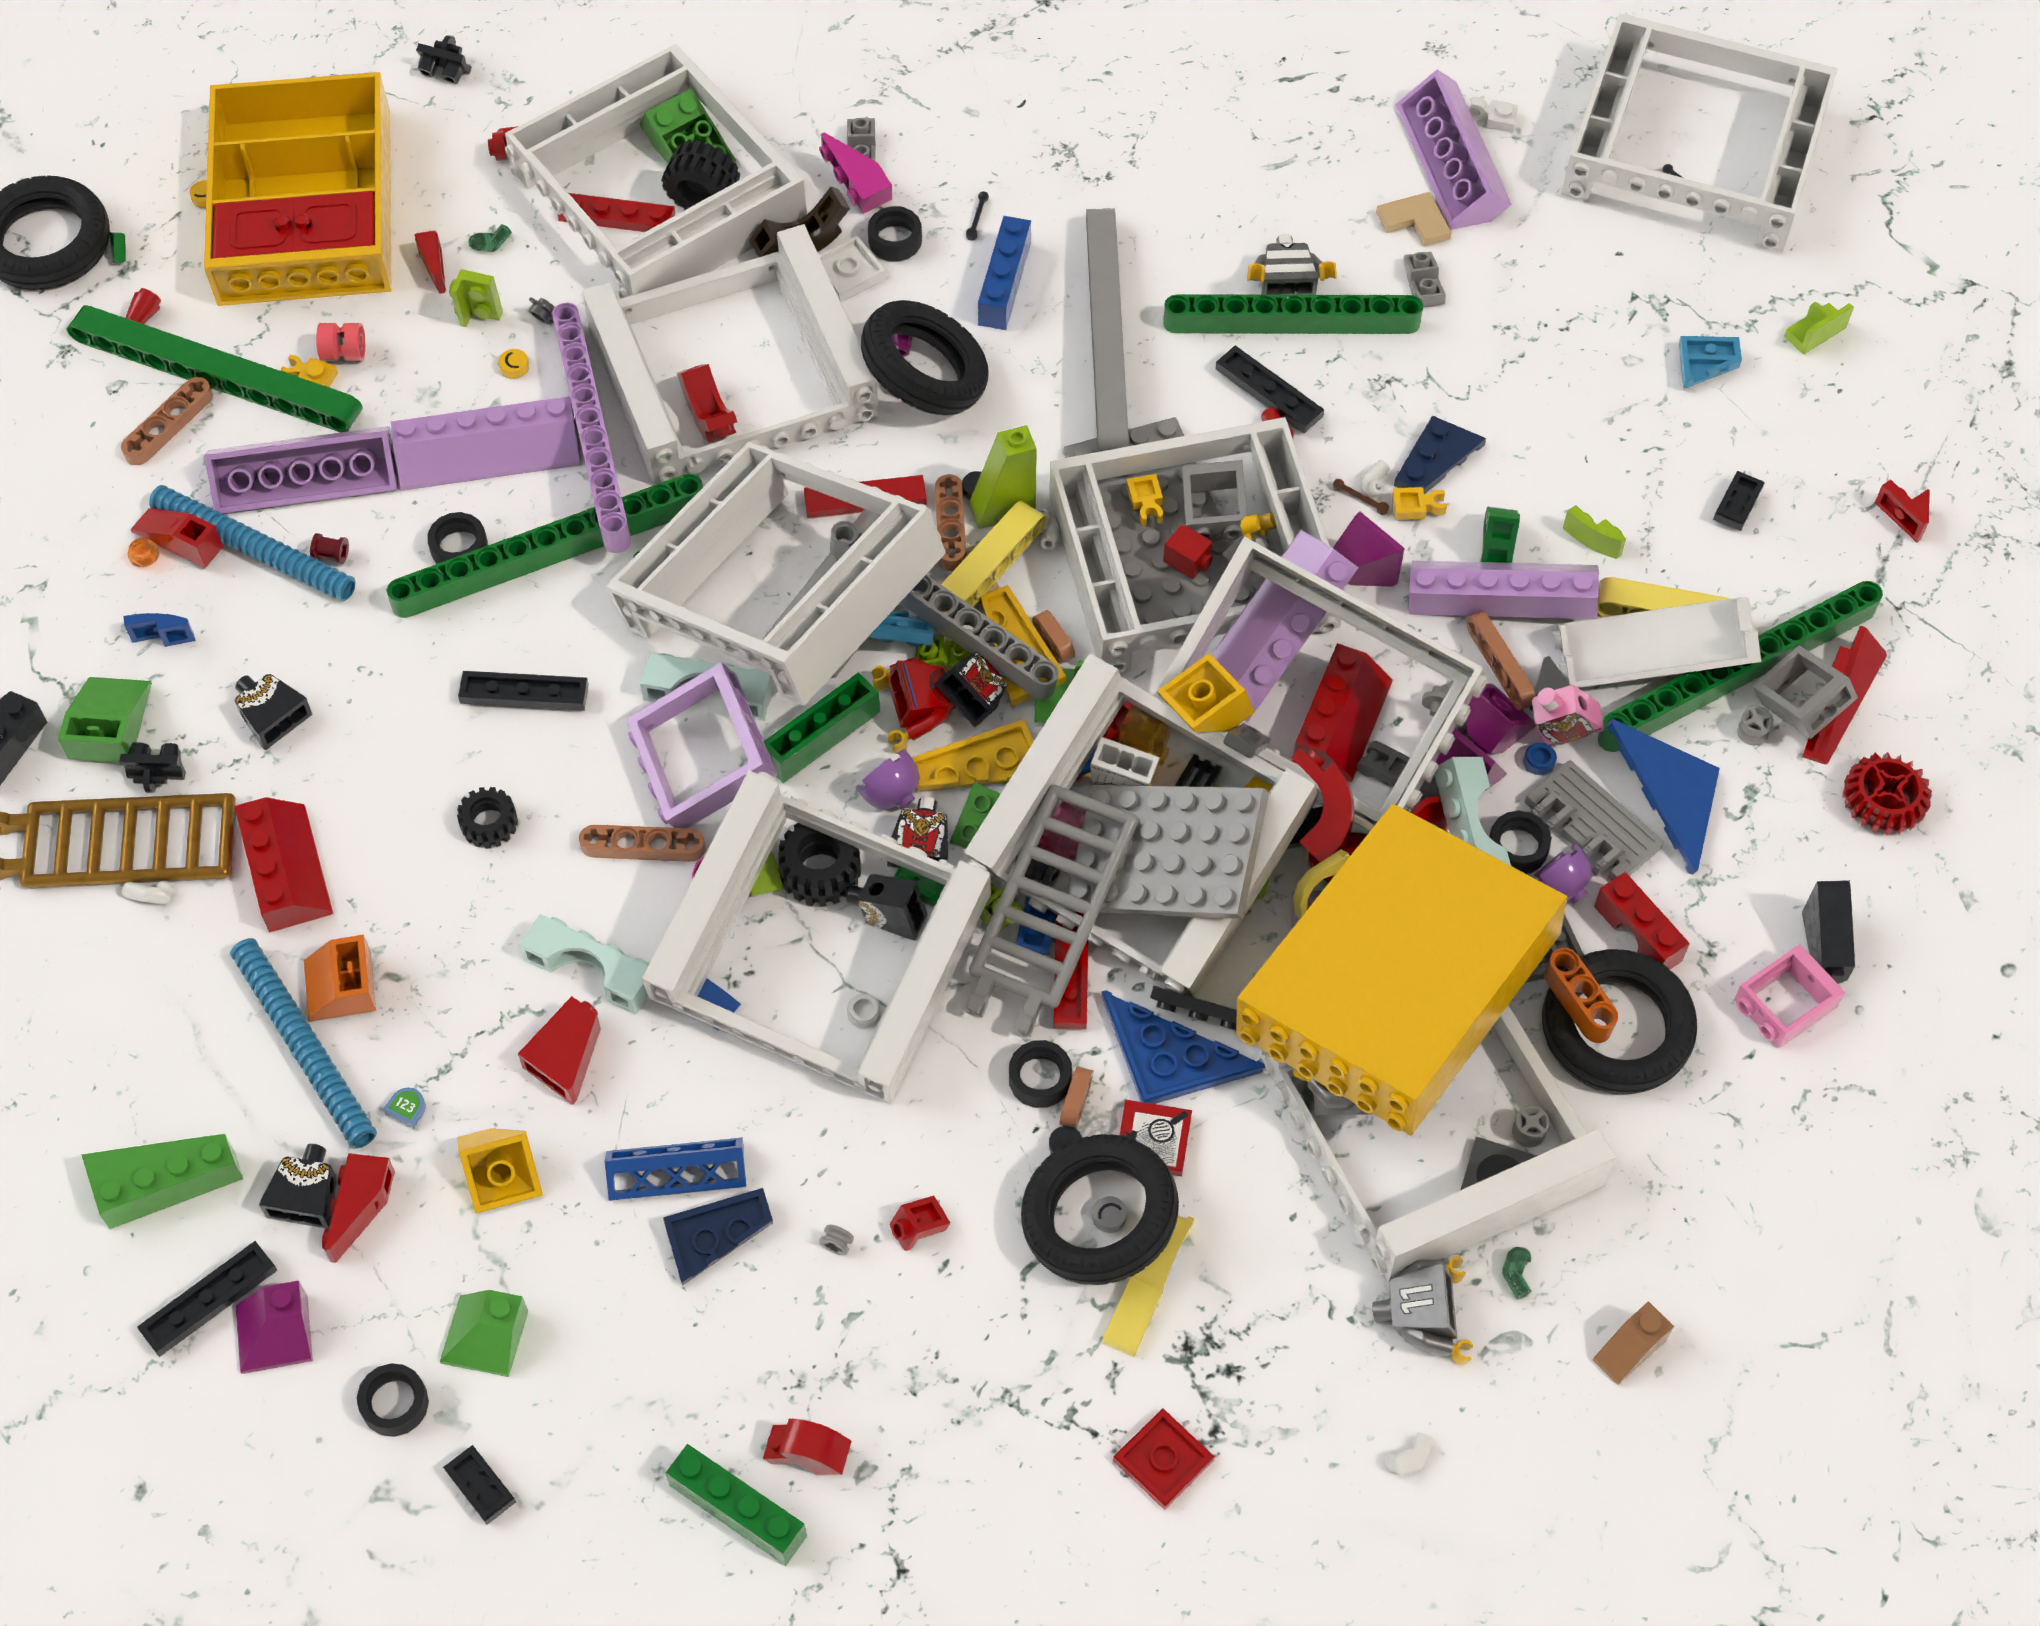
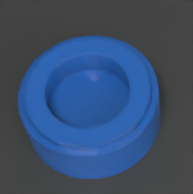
M1534 743L1526 749L1523 759L1524 766L1535 775H1546L1554 769L1557 755L1550 745Z

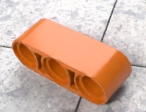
M1569 948L1556 949L1552 953L1544 972L1547 984L1589 1041L1593 1043L1606 1042L1618 1021V1012L1615 1006L1573 950ZM1556 966H1563L1568 971H1561ZM1575 992H1580L1584 994L1587 998H1580L1575 994ZM1594 1019H1600L1604 1021L1606 1025H1599L1594 1021Z

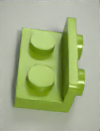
M460 269L456 280L453 279L449 287V295L453 299L454 312L457 314L460 326L467 327L472 315L482 319L489 318L499 321L503 309L494 276Z

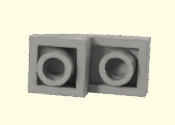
M875 118L847 119V145L876 161Z
M1432 251L1404 255L1403 261L1412 295L1419 297L1423 301L1424 307L1445 304L1446 294L1438 278L1439 267Z

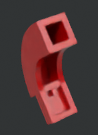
M701 364L677 372L685 400L703 438L707 442H711L735 434L734 423H737L735 412L725 407L717 390L709 364Z
M1300 748L1291 758L1320 788L1323 796V811L1318 823L1299 842L1319 862H1322L1342 849L1346 843L1354 821V798L1350 784L1337 764L1333 762L1324 771L1321 767L1325 762L1312 749L1307 753Z

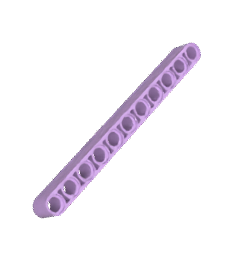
M569 302L561 303L554 307L552 316L605 549L611 553H621L630 547L631 536L581 319L576 305Z

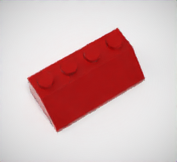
M1338 643L1336 644L1294 747V754L1300 748L1307 753L1312 749L1325 762L1321 767L1324 771L1334 762L1342 770L1349 782H1352L1357 772L1356 765L1363 757L1393 682V679L1367 653Z
M264 797L234 806L260 913L269 933L332 915L333 910L305 804Z

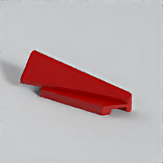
M1864 626L1859 627L1851 649L1840 646L1832 663L1833 668L1850 679L1858 698L1811 739L1808 738L1803 758L1825 765L1829 763L1887 657L1884 648Z

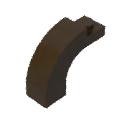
M830 186L807 215L788 223L764 219L749 238V241L758 257L779 252L777 232L804 224L816 251L819 252L842 233L838 224L850 210V207L840 190Z

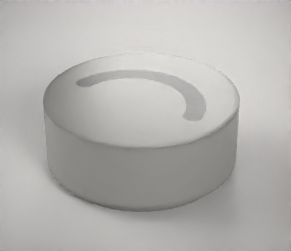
M1105 1196L1096 1201L1092 1210V1220L1099 1230L1113 1233L1124 1226L1127 1209L1119 1198Z

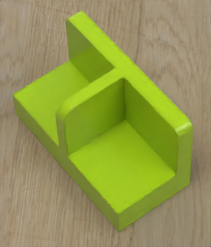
M1814 302L1810 305L1806 317L1788 327L1784 337L1804 355L1846 329L1854 306L1848 303L1837 310L1830 303L1821 306L1818 302Z

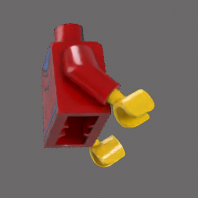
M910 658L904 661L897 660L887 670L881 665H877L872 669L874 688L876 690H884L889 686L900 728H906L904 732L893 730L888 734L889 744L896 740H901L900 743L892 747L894 754L907 749L908 740L912 739L915 741L946 721L954 705L934 685L946 673L943 667L930 665L918 658Z

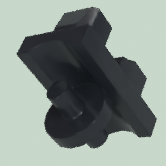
M446 35L443 41L436 40L434 47L418 43L416 51L420 59L417 69L422 75L434 77L437 67L440 66L444 68L441 74L442 78L447 82L458 84L463 73L470 74L472 66L466 64L465 56L461 54L462 47L456 45L454 36Z
M133 742L128 754H121L119 763L124 766L126 777L133 778L134 784H143L146 793H154L157 784H167V779H185L186 771L181 762V751L176 743H164L161 745L160 755H151L152 750L148 744Z

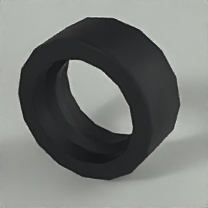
M901 206L882 208L874 213L868 222V243L871 251L879 258L887 261H902L915 255L922 244V224L919 217L912 210ZM891 226H901L912 232L909 237L900 241H888L878 235L880 231Z
M463 512L449 513L439 517L431 525L427 533L429 550L436 564L488 546L486 532L481 521L473 515ZM455 532L471 533L476 538L474 544L461 552H448L440 547L442 540Z
M1520 810L1507 812L1498 817L1489 835L1497 844L1502 846L1500 842L1501 836L1509 830L1525 831L1531 834L1538 842V849L1532 855L1519 856L1507 851L1511 866L1525 874L1533 873L1541 868L1548 857L1552 840L1546 823L1533 813Z
M1033 1040L1021 1045L1013 1053L1009 1062V1086L1013 1095L1019 1101L1034 1108H1047L1059 1103L1067 1095L1072 1080V1062L1067 1052L1058 1044L1047 1040ZM1047 1059L1058 1066L1060 1078L1057 1084L1048 1089H1034L1023 1083L1020 1071L1022 1066L1028 1061Z
M394 1363L379 1366L368 1373L359 1385L356 1397L358 1410L369 1428L380 1435L391 1437L407 1434L419 1426L427 1413L429 1404L427 1389L416 1371L406 1365ZM389 1382H405L411 1387L414 1395L413 1404L409 1410L400 1417L393 1419H383L376 1415L372 1407V1398L376 1391Z

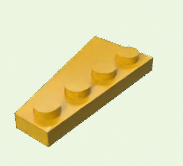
M1008 584L980 596L983 614L1053 662L1059 671L1056 686L1066 682L1065 673ZM992 643L993 647L998 646L996 643ZM1019 660L1012 661L1015 664H1024L1022 661ZM1002 675L1007 682L1006 693L1011 707L1033 698ZM1037 678L1041 682H1049L1045 678Z
M1022 719L912 757L920 775L919 786L916 788L917 792L972 786L973 783L986 785L1009 782L1034 742L1025 720Z

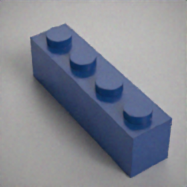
M1003 215L978 300V326L1001 330L1007 329L1031 245V220Z

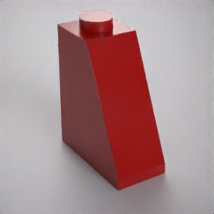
M573 996L563 1004L518 1052L522 1068L571 1105L578 1099L601 1030L597 1017L598 1011L589 1002L583 1001L581 1003Z

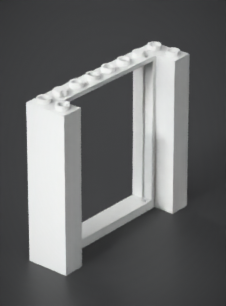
M1619 13L1570 154L1561 194L1589 201L1594 183H1600L1760 225L1755 245L1783 252L1800 201L1838 68ZM1646 49L1794 87L1760 198L1609 159Z
M677 43L505 133L507 141L505 150L511 160L509 170L513 178L517 182L521 181L527 189L536 185L539 193L551 200V204L557 214L565 216L573 232L578 231L586 247L589 250H594L598 254L601 264L613 271L619 285L617 290L619 299L717 269L753 249L749 238L764 219L788 223L807 215L804 179ZM692 88L698 99L762 168L616 248L554 178V175L642 129L639 124L645 112Z
M804 224L777 232L779 252L617 300L610 282L582 290L589 330L653 485L684 474H698L712 467L726 465L748 442L759 446H766L769 449L780 448L802 439H810L818 434L839 430L844 426L860 421H868L873 417L879 416L877 380L871 374L863 359L859 340ZM776 281L833 406L684 452L631 325Z
M1285 417L1050 461L1049 498L1055 519L1060 526V536L1096 657L1117 668L1119 673L1131 669L1132 652L1144 649L1153 650L1156 647L1170 644H1183L1200 615L1195 614L1140 625L1097 480L1252 452V461L1270 514H1273L1277 526L1276 532L1283 553L1300 530L1330 546ZM1246 605L1231 607L1214 637L1226 634ZM1326 612L1312 633H1327L1340 628L1341 619Z
M748 442L605 587L627 630L649 639L659 627H662L771 674L782 697L805 706L945 555L946 551L941 541V535L933 521L932 512L927 506L905 500L899 495L886 493L877 487H870L859 483L853 478L848 479L831 470L821 469L809 462H802L788 454L772 451L766 446H759ZM785 479L880 514V517L763 640L681 607L686 599L789 494L784 483Z
M1089 653L964 853L970 861L977 862L986 867L987 872L991 873V878L993 876L1002 881L1003 883L1000 887L1004 889L1049 787L1058 785L1066 789L1071 788L1100 742L1101 737H1103L1126 700L1272 786L1269 791L1244 913L1245 917L1318 799L1316 784L1289 768H1286L1283 772L1258 756L1249 759L1226 746L1223 742L1225 737L1216 732H1194L1168 704L1120 676L1117 668ZM1058 799L1055 808L1051 814V817L1054 815L1057 808L1061 804V800ZM1018 889L1015 897L1022 893L1030 898L1028 904L1036 910L1045 914L1048 909L1058 914L1056 921L1060 924L1062 923L1064 927L1073 930L1075 926L1079 927L1083 918L1064 906ZM1191 917L1162 965L1095 924L1090 932L1088 941L1098 947L1102 943L1113 949L1111 954L1126 964L1130 960L1136 962L1141 966L1139 971L1154 981L1158 977L1164 979V983L1168 986L1169 990L1195 997L1243 919Z
M749 770L642 977L648 997L891 1104L991 895V873L987 872L986 867L974 861L966 863L960 860L957 867L948 863L947 860L940 859L938 862L927 857V854L919 848H905L898 845L897 841L888 835L880 834L877 836L868 832V829L860 823L854 821L847 823L839 820L835 813L827 809H820L818 811L809 807L808 803L801 798L797 799L793 796L788 798L781 795L779 783L770 774L765 772L757 774ZM787 818L945 885L858 1067L697 997Z
M1509 1005L1493 1027L1542 1108L1547 1113L1564 1144L1379 1226L1378 1231L1295 1085L1305 1081L1293 1075V1067L1284 1062L1280 1063L1273 1060L1267 1052L1261 1049V1055L1258 1059L1265 1064V1068L1262 1070L1265 1074L1270 1073L1275 1082L1274 1089L1281 1102L1286 1101L1291 1110L1290 1118L1294 1127L1297 1130L1301 1129L1306 1137L1305 1143L1308 1152L1312 1158H1318L1323 1167L1321 1171L1326 1184L1329 1187L1333 1186L1339 1195L1338 1204L1345 1216L1350 1215L1355 1224L1354 1231L1358 1241L1362 1245H1367L1372 1254L1370 1259L1375 1271L1379 1275L1383 1274L1388 1284L1391 1279L1398 1277L1402 1271L1417 1260H1442L1604 1187L1607 1183L1617 1158L1599 1129L1587 1134Z

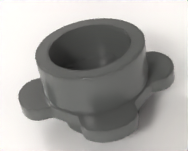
M532 297L529 298L532 305L528 312L539 321L548 324L551 318L553 319L552 310L554 305L544 298H539L538 301Z

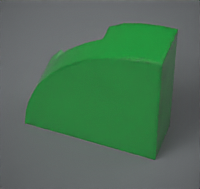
M110 232L112 259L114 262H125V234Z

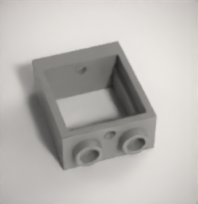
M1243 460L1183 465L1182 476L1186 526L1211 541L1237 540L1243 534L1240 527L1241 521L1247 516ZM1237 488L1239 514L1194 518L1192 492Z
M1800 645L1752 685L1764 707L1810 739L1858 698L1847 676ZM1807 670H1810L1826 681L1827 684L1800 708H1797L1779 694Z

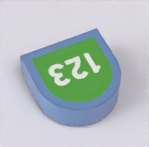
M407 1087L395 1092L383 1110L386 1115L414 1129L425 1112L426 1104L422 1094L417 1089Z

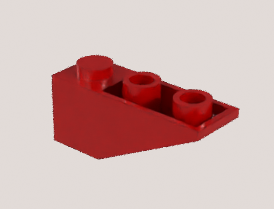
M148 508L130 529L132 533L203 568H206L223 548L216 526L191 513Z
M348 1153L346 1164L340 1166L338 1173V1184L340 1185L338 1196H334L330 1204V1216L332 1217L330 1228H326L322 1236V1249L325 1250L330 1262L336 1263L387 1204L395 1173L389 1158Z

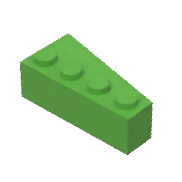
M225 1133L81 1154L99 1215L109 1229L243 1179L235 1151Z

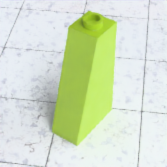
M1027 425L1001 431L996 435L969 502L978 529L996 525L1020 500L1036 509L1037 448Z

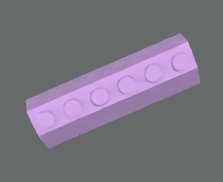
M1438 69L1435 70L1395 104L1449 228L1454 230L1491 222L1510 207L1512 203L1457 82Z
M570 396L391 421L392 442L401 491L581 465L575 417Z
M390 426L212 449L204 454L214 510L222 514L398 489Z
M1302 530L1299 531L1281 556L1341 590L1344 589L1359 568L1336 550ZM1268 579L1264 580L1211 655L1246 690L1254 711L1258 709L1324 617L1326 611ZM1251 715L1244 721L1248 722L1253 715Z
M1412 560L1409 586V614L1470 616L1484 611L1491 617L1597 619L1598 565Z

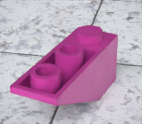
M825 132L821 134L820 154L825 162L830 161L832 164L834 176L839 184L844 183L847 188V196L853 206L857 205L864 214L892 200V184L879 163Z

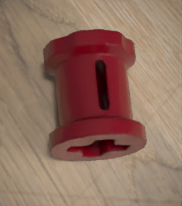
M320 533L313 535L310 546L311 557L317 560L320 558L335 560L337 564L341 565L345 563L349 552L348 538L340 537L339 539L324 537Z

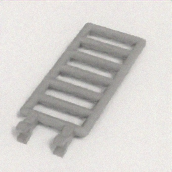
M1058 785L1049 787L970 964V975L980 979L965 1007L970 1010V1013L983 1017L993 988L998 986L1027 998L1014 1028L1017 1029V1032L1031 1037L1042 1005L1049 1008H1056L1059 1005L1137 828L1139 819L1136 815ZM1058 799L1123 824L1117 841L1113 842L1052 818L1051 814ZM1047 829L1110 854L1103 872L1037 847L1044 830ZM1031 859L1097 884L1090 902L1024 877ZM1018 889L1084 914L1077 932L1011 907ZM1005 918L1070 944L1063 963L998 937ZM995 949L1056 974L1057 977L1050 993L984 967L991 950Z

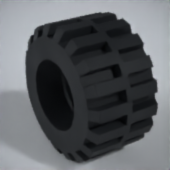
M686 141L684 144H679L674 150L661 179L663 182L662 187L667 192L666 195L669 199H673L677 206H681L686 210L739 181L740 172L737 171L738 166L732 162L733 159L729 155L723 153L724 151L720 148L713 147L712 144H704L701 141H695L694 143Z
M800 823L794 825V831L787 830L784 834L785 840L780 841L778 852L780 876L782 883L785 885V890L788 894L793 893L795 900L800 902L802 899H805L806 905L813 906L814 902H818L820 907L827 906L826 902L832 901L834 905L840 902L841 896L846 898L847 891L851 885H858V878L861 877L859 848ZM820 854L829 855L836 859L834 864L824 869H812L803 864L808 858Z

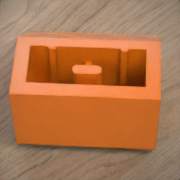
M364 934L329 940L304 960L309 1022L376 1011L372 957Z

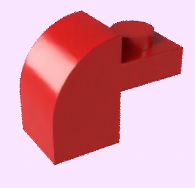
M789 1418L787 1425H772L763 1459L770 1464H798L815 1475H842L852 1441L827 1426L807 1420Z

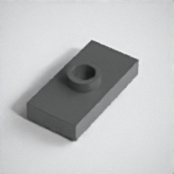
M1242 723L1230 730L1223 742L1226 746L1250 759L1264 751L1269 745L1271 738L1262 734L1257 729Z

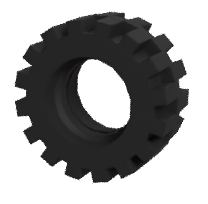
M491 786L489 790H485V787H479V792L476 793L472 790L469 792V798L464 796L461 800L462 805H458L457 818L462 834L469 843L473 842L474 846L479 848L484 844L485 849L491 848V844H495L498 847L502 845V840L508 842L511 839L510 834H515V825H518V818L512 798L509 795L506 796L505 791L500 789L497 792L496 788ZM495 810L501 813L494 823L481 825L474 822L481 812Z

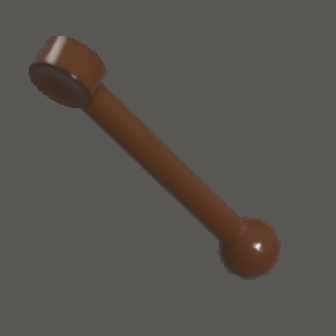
M1342 479L1334 480L1333 487L1335 490H1344L1377 508V512L1380 515L1388 513L1389 505L1386 502L1378 503L1345 485Z

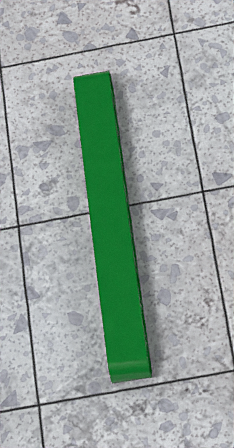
M1175 294L1165 300L1163 325L1171 333L1411 334L1420 328L1424 304L1419 297L1414 295Z

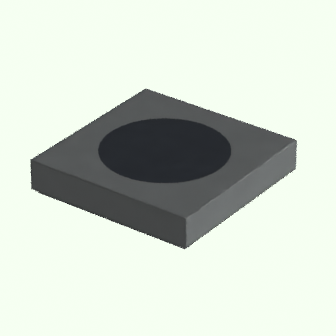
M1476 1136L1460 1190L1530 1160L1537 1155Z

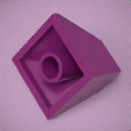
M1359 511L1333 546L1334 550L1359 567L1348 584L1354 586L1394 587L1398 584L1405 548Z
M1493 683L1486 684L1480 697L1476 698L1473 696L1468 704L1471 712L1466 720L1467 734L1475 740L1474 744L1486 754L1505 752L1536 726L1535 721L1523 710L1516 709L1511 700Z
M299 1280L264 1286L236 1305L241 1374L313 1361L308 1297Z

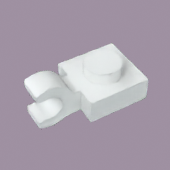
M1472 97L1469 110L1474 120L1487 121L1486 127L1513 133L1519 105L1494 99L1491 100L1489 105L1483 98Z

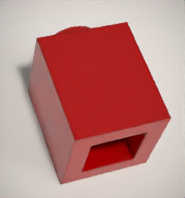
M1181 524L1164 544L1163 562L1194 579L1200 571L1205 572L1212 563V541Z

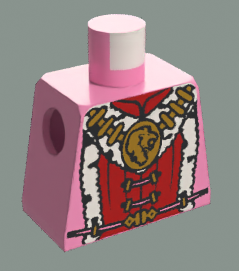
M1569 685L1557 690L1544 688L1539 692L1538 696L1532 699L1536 727L1544 743L1552 748L1604 731L1600 703L1575 685Z

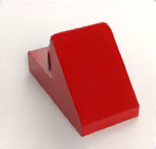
M1890 479L1881 486L1874 503L1917 543L1922 539L1929 523L1930 490L1927 489L1911 499L1904 489L1898 487Z

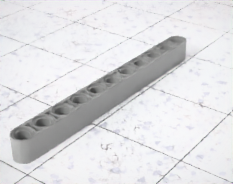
M1115 208L1086 209L1098 452L1129 446Z

